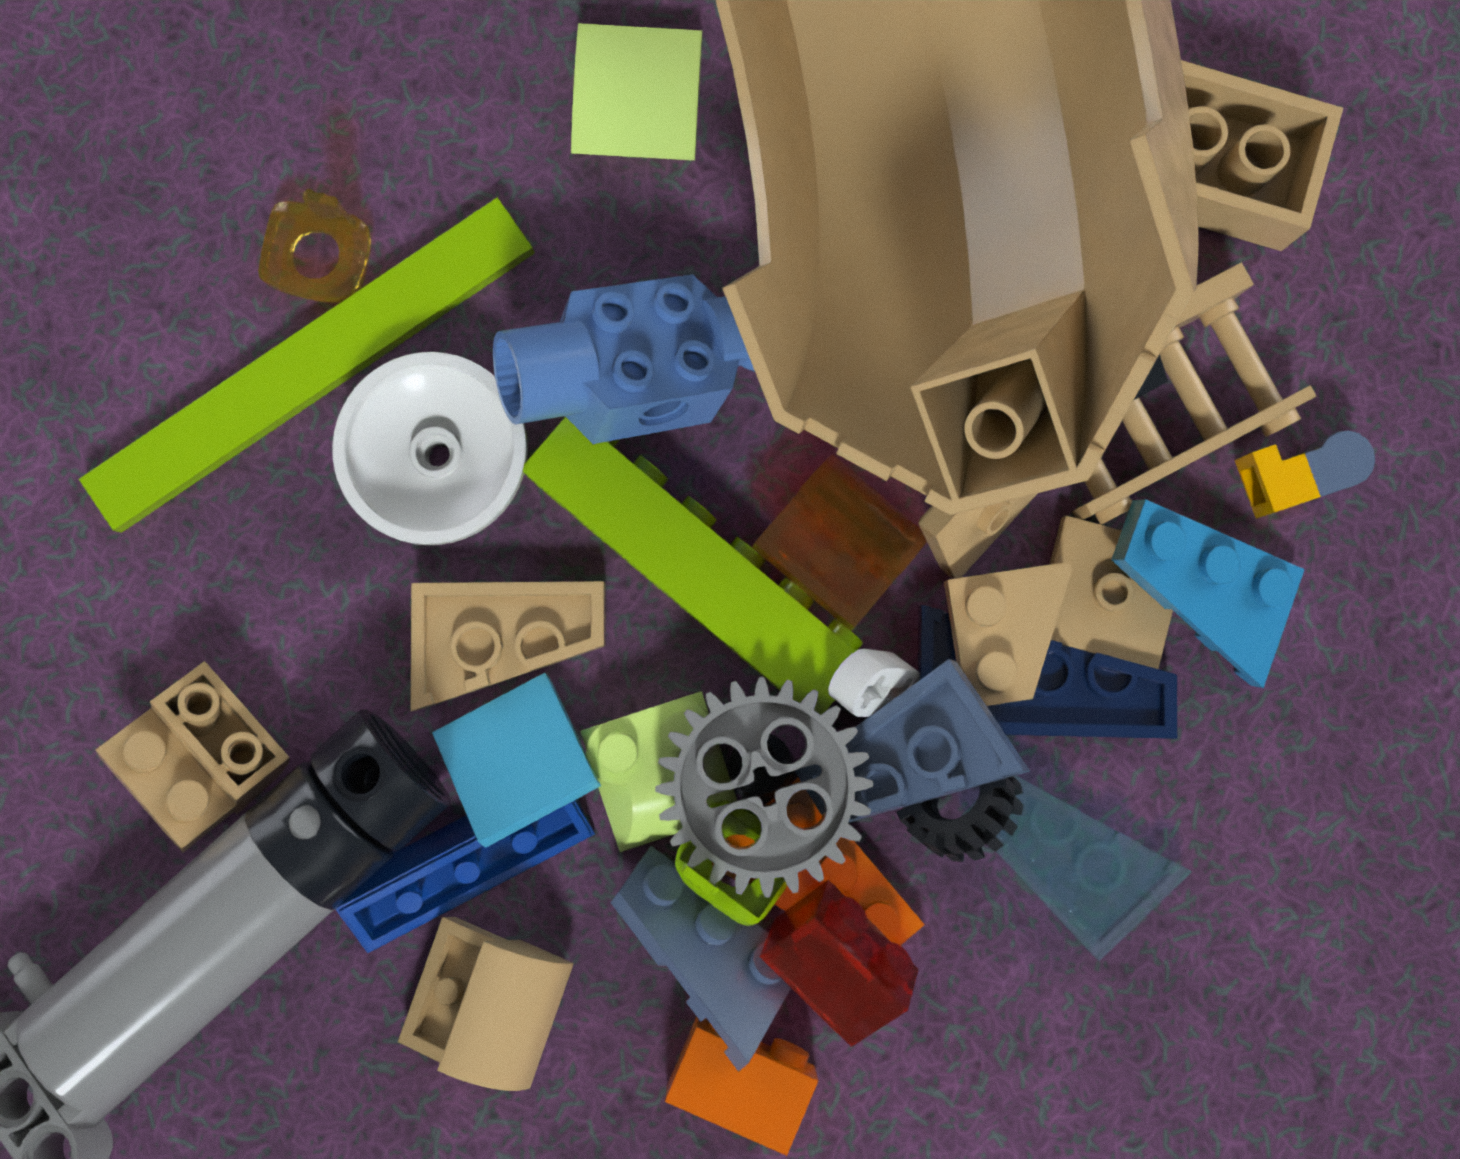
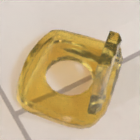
M307 189L303 192L302 199L304 202L292 200L278 202L273 207L269 216L259 261V278L268 286L280 292L321 302H342L363 287L371 254L372 236L368 226L355 215L348 213L336 197L327 196L324 193H316L312 189ZM311 233H325L332 236L339 248V260L335 269L327 276L319 279L302 276L296 270L293 262V252L297 243L304 236Z

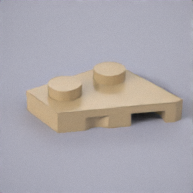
M1071 562L955 578L944 582L956 661L986 706L1033 699L1071 577Z

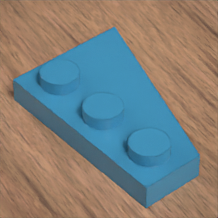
M1146 499L1132 500L1111 560L1164 609H1172L1196 631L1194 636L1209 650L1218 651L1236 668L1234 673L1249 685L1264 688L1305 569Z

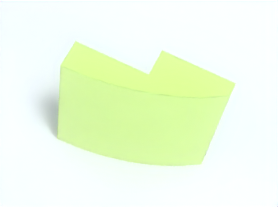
M578 23L573 85L571 153L695 161L703 31Z

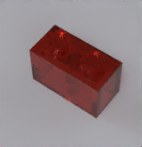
M829 879L775 918L759 956L851 1047L909 1010L919 970L913 964L906 950L899 944L891 942L867 918L860 904L854 899L846 897Z

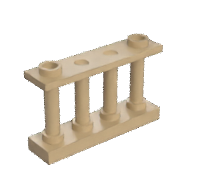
M1242 262L1197 285L1194 294L1160 352L1164 369L1204 442L1172 458L1140 398L1133 400L1122 422L1149 471L1117 487L1104 462L1100 459L1089 480L1084 481L1094 500L1073 510L1072 513L1075 518L1083 520L1095 514L1101 525L1130 509L1132 503L1131 494L1258 427L1261 428L1263 434L1267 437L1301 419L1296 407L1317 397L1310 385L1282 399L1234 313L1239 309L1235 299L1254 285ZM1198 318L1204 328L1210 325L1213 328L1259 411L1257 414L1230 428H1227L1179 342L1184 338L1180 328Z

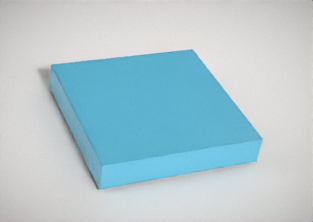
M546 673L531 679L432 732L477 841L485 848L601 786L586 757V752L562 701Z

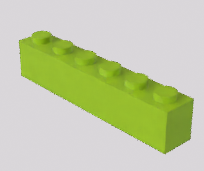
M565 417L524 464L523 473L526 477L779 691L786 680L792 681L793 700L799 703L813 689L818 691L814 711L822 715L835 701L829 696L828 691L834 673L846 658L862 646L863 642L836 619H833L826 626L810 613L808 609L814 601L792 581L784 578L777 585L759 570L765 563L764 558L743 540L736 537L731 544H728L711 529L717 521L716 518L697 501L687 496L680 503L662 487L666 484L668 478L647 459L639 455L632 463L614 448L620 439L592 444Z

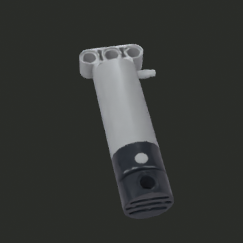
M361 709L311 754V761L299 764L54 985L39 964H35L27 953L20 952L9 959L7 966L14 975V982L31 1004L24 1012H0V1141L13 1159H66L63 1153L65 1137L71 1146L70 1159H109L113 1148V1137L104 1118L393 857L394 850L398 851L405 847L451 805L449 794L439 778L393 727L373 712ZM29 1084L33 1090V1103L31 1107L27 1101Z

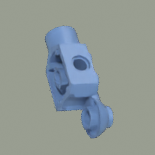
M693 274L572 291L560 322L498 331L493 342L495 380L498 394L508 419L517 425L565 416L592 444L711 423L733 389L738 366L755 372L726 296L717 297Z

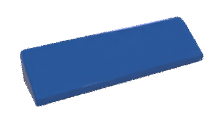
M578 799L486 848L477 841L466 815L395 852L393 857L335 910L365 951L369 953L595 835V832Z

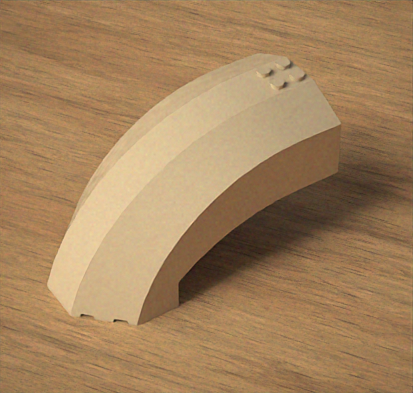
M716 0L733 68L746 134L755 199L759 267L722 289L774 421L798 434L805 430L838 448L837 455L885 481L893 477L927 496L924 502L948 515L1088 481L1197 287L1199 242L1194 153L1185 81L1171 1Z

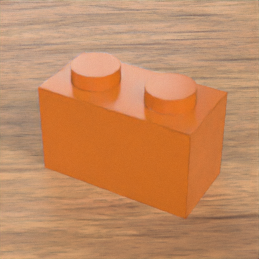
M696 1016L667 1084L665 1102L787 1156L819 1081L815 1065L807 1062L810 1056L809 1053L791 1042L774 1038L771 1046L760 1042L750 1062L738 1072L724 1053L729 1047L707 1018L701 1022Z

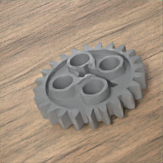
M759 677L754 696L746 697L742 688L734 681L731 682L730 688L731 702L723 705L715 695L709 692L706 694V700L711 712L703 718L689 709L684 712L687 721L693 727V731L689 736L677 732L669 733L668 737L681 749L679 757L659 758L658 764L675 772L674 781L655 786V792L674 796L675 805L659 814L660 820L666 821L680 819L683 828L674 835L670 843L672 846L692 841L696 848L691 854L687 865L693 868L707 858L712 861L714 865L711 871L710 883L715 885L727 871L736 874L735 888L737 894L742 895L750 878H759L764 897H770L774 878L783 877L792 893H796L799 889L798 872L806 869L813 878L821 882L824 880L823 871L819 863L821 858L826 855L840 864L846 861L836 845L840 837L852 841H860L862 836L848 822L851 815H870L871 809L854 799L856 791L873 787V781L862 777H855L853 768L869 759V755L865 752L848 753L845 745L854 738L858 730L856 727L836 732L832 725L841 710L837 705L828 709L822 715L814 711L818 691L813 689L799 703L793 700L792 681L786 680L778 696H769L765 678ZM788 725L795 727L804 737V753L798 761L792 764L777 762L768 751L767 740L769 734L779 726ZM718 744L733 746L742 757L743 766L740 774L736 779L728 783L713 781L704 769L706 753L710 748ZM813 764L819 765L821 768V774L816 778L776 789L774 791L775 802L770 805H763L759 796H750L715 808L707 805L708 796L753 782V770L757 767L765 766L769 776H778ZM810 789L820 795L824 804V812L817 824L812 827L801 828L790 822L786 807L794 793ZM735 809L750 810L758 816L761 822L759 837L748 846L739 847L732 845L723 834V820L728 813Z

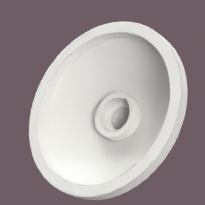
M420 352L405 355L381 365L368 374L354 388L344 403L336 422L332 445L334 470L345 498L356 513L376 530L400 541L418 545H442L460 541L477 534L494 522L509 506L520 487L528 453L525 424L515 425L508 419L498 394L495 376L471 360L440 352ZM438 445L447 446L450 452L448 461L441 466L431 465L429 461L431 450Z

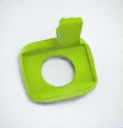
M721 800L712 803L709 807L715 808L732 803L733 801ZM735 809L728 813L723 820V834L725 838L732 835H745L756 841L760 835L761 822L752 811ZM692 841L681 844L677 850L675 866L683 883L739 924L745 926L758 924L768 914L787 887L783 877L774 878L771 896L764 897L760 880L756 878L747 885L742 895L737 894L735 886H730L721 880L715 885L710 883L713 866L712 861L708 858L693 868L687 865L691 854L696 848Z

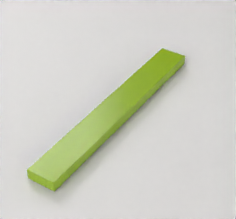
M498 197L79 478V481L111 529L120 533L124 532L535 254L533 247Z

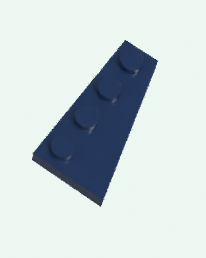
M926 605L918 606V672L920 673L919 680H921L948 659L956 661L949 613ZM1053 640L1050 641L1033 699L987 706L1006 735L1177 739V674L1101 653H1091L1062 645L1063 643Z

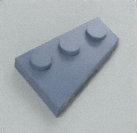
M948 659L856 726L857 734L845 746L848 753H868L869 759L854 767L853 770L855 777L872 780L873 787L856 791L854 799L870 808V815H851L849 822L1030 772L956 661ZM813 764L797 769L795 772L800 781L803 782L820 776L821 768L819 765ZM806 789L823 816L824 804L820 795L813 790Z

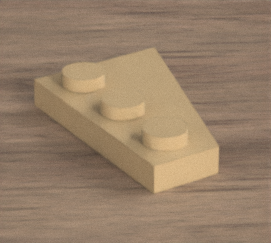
M604 581L411 583V711H418L605 647L606 583Z

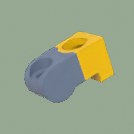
M1348 430L1324 437L1309 445L1303 454L1283 461L1276 444L1249 453L1234 461L1254 516L1257 519L1358 485L1372 473L1375 455L1374 449L1365 437Z

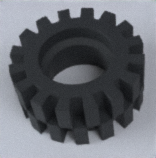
M1012 776L980 785V794L975 805L969 812L957 819H946L940 815L938 810L940 797L902 807L903 809L897 811L900 822L908 827L907 831L938 856L943 858L945 854L952 861L963 862L965 853L976 861L985 858L982 846L987 844L994 852L1004 846L996 837L1001 830L1013 836L1018 826L1009 817L1011 814L1022 815L1024 804L1015 795L1023 794L1021 783Z

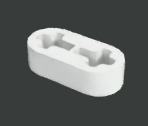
M860 649L846 658L834 673L828 689L829 696L857 717H870L918 682L920 673L893 652Z

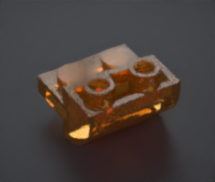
M832 454L801 486L795 497L756 540L752 548L851 631L893 581L906 569L927 541L919 526Z

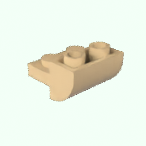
M205 661L150 701L151 709L95 749L98 757L182 853L233 812L237 815L278 778L290 761V757Z
M442 917L398 1043L440 1062L437 1071L453 1078L497 1090L521 1091L530 1089L574 963L525 941L507 940L457 917Z

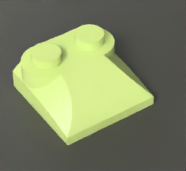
M702 691L580 731L586 748V757L601 784L598 788L620 852L674 835L683 828L680 819L671 821L660 820L659 814L674 806L675 801L674 796L655 792V786L674 781L675 772L664 768L658 764V761L662 757H679L681 749L670 740L668 735L670 732H677L689 736L693 731V727L687 721L684 714L687 709L696 712L703 718L709 714ZM718 744L710 748L706 753L704 769L713 781L728 783L731 779L720 745ZM734 789L708 796L707 805L710 806L712 803L721 800L737 801Z

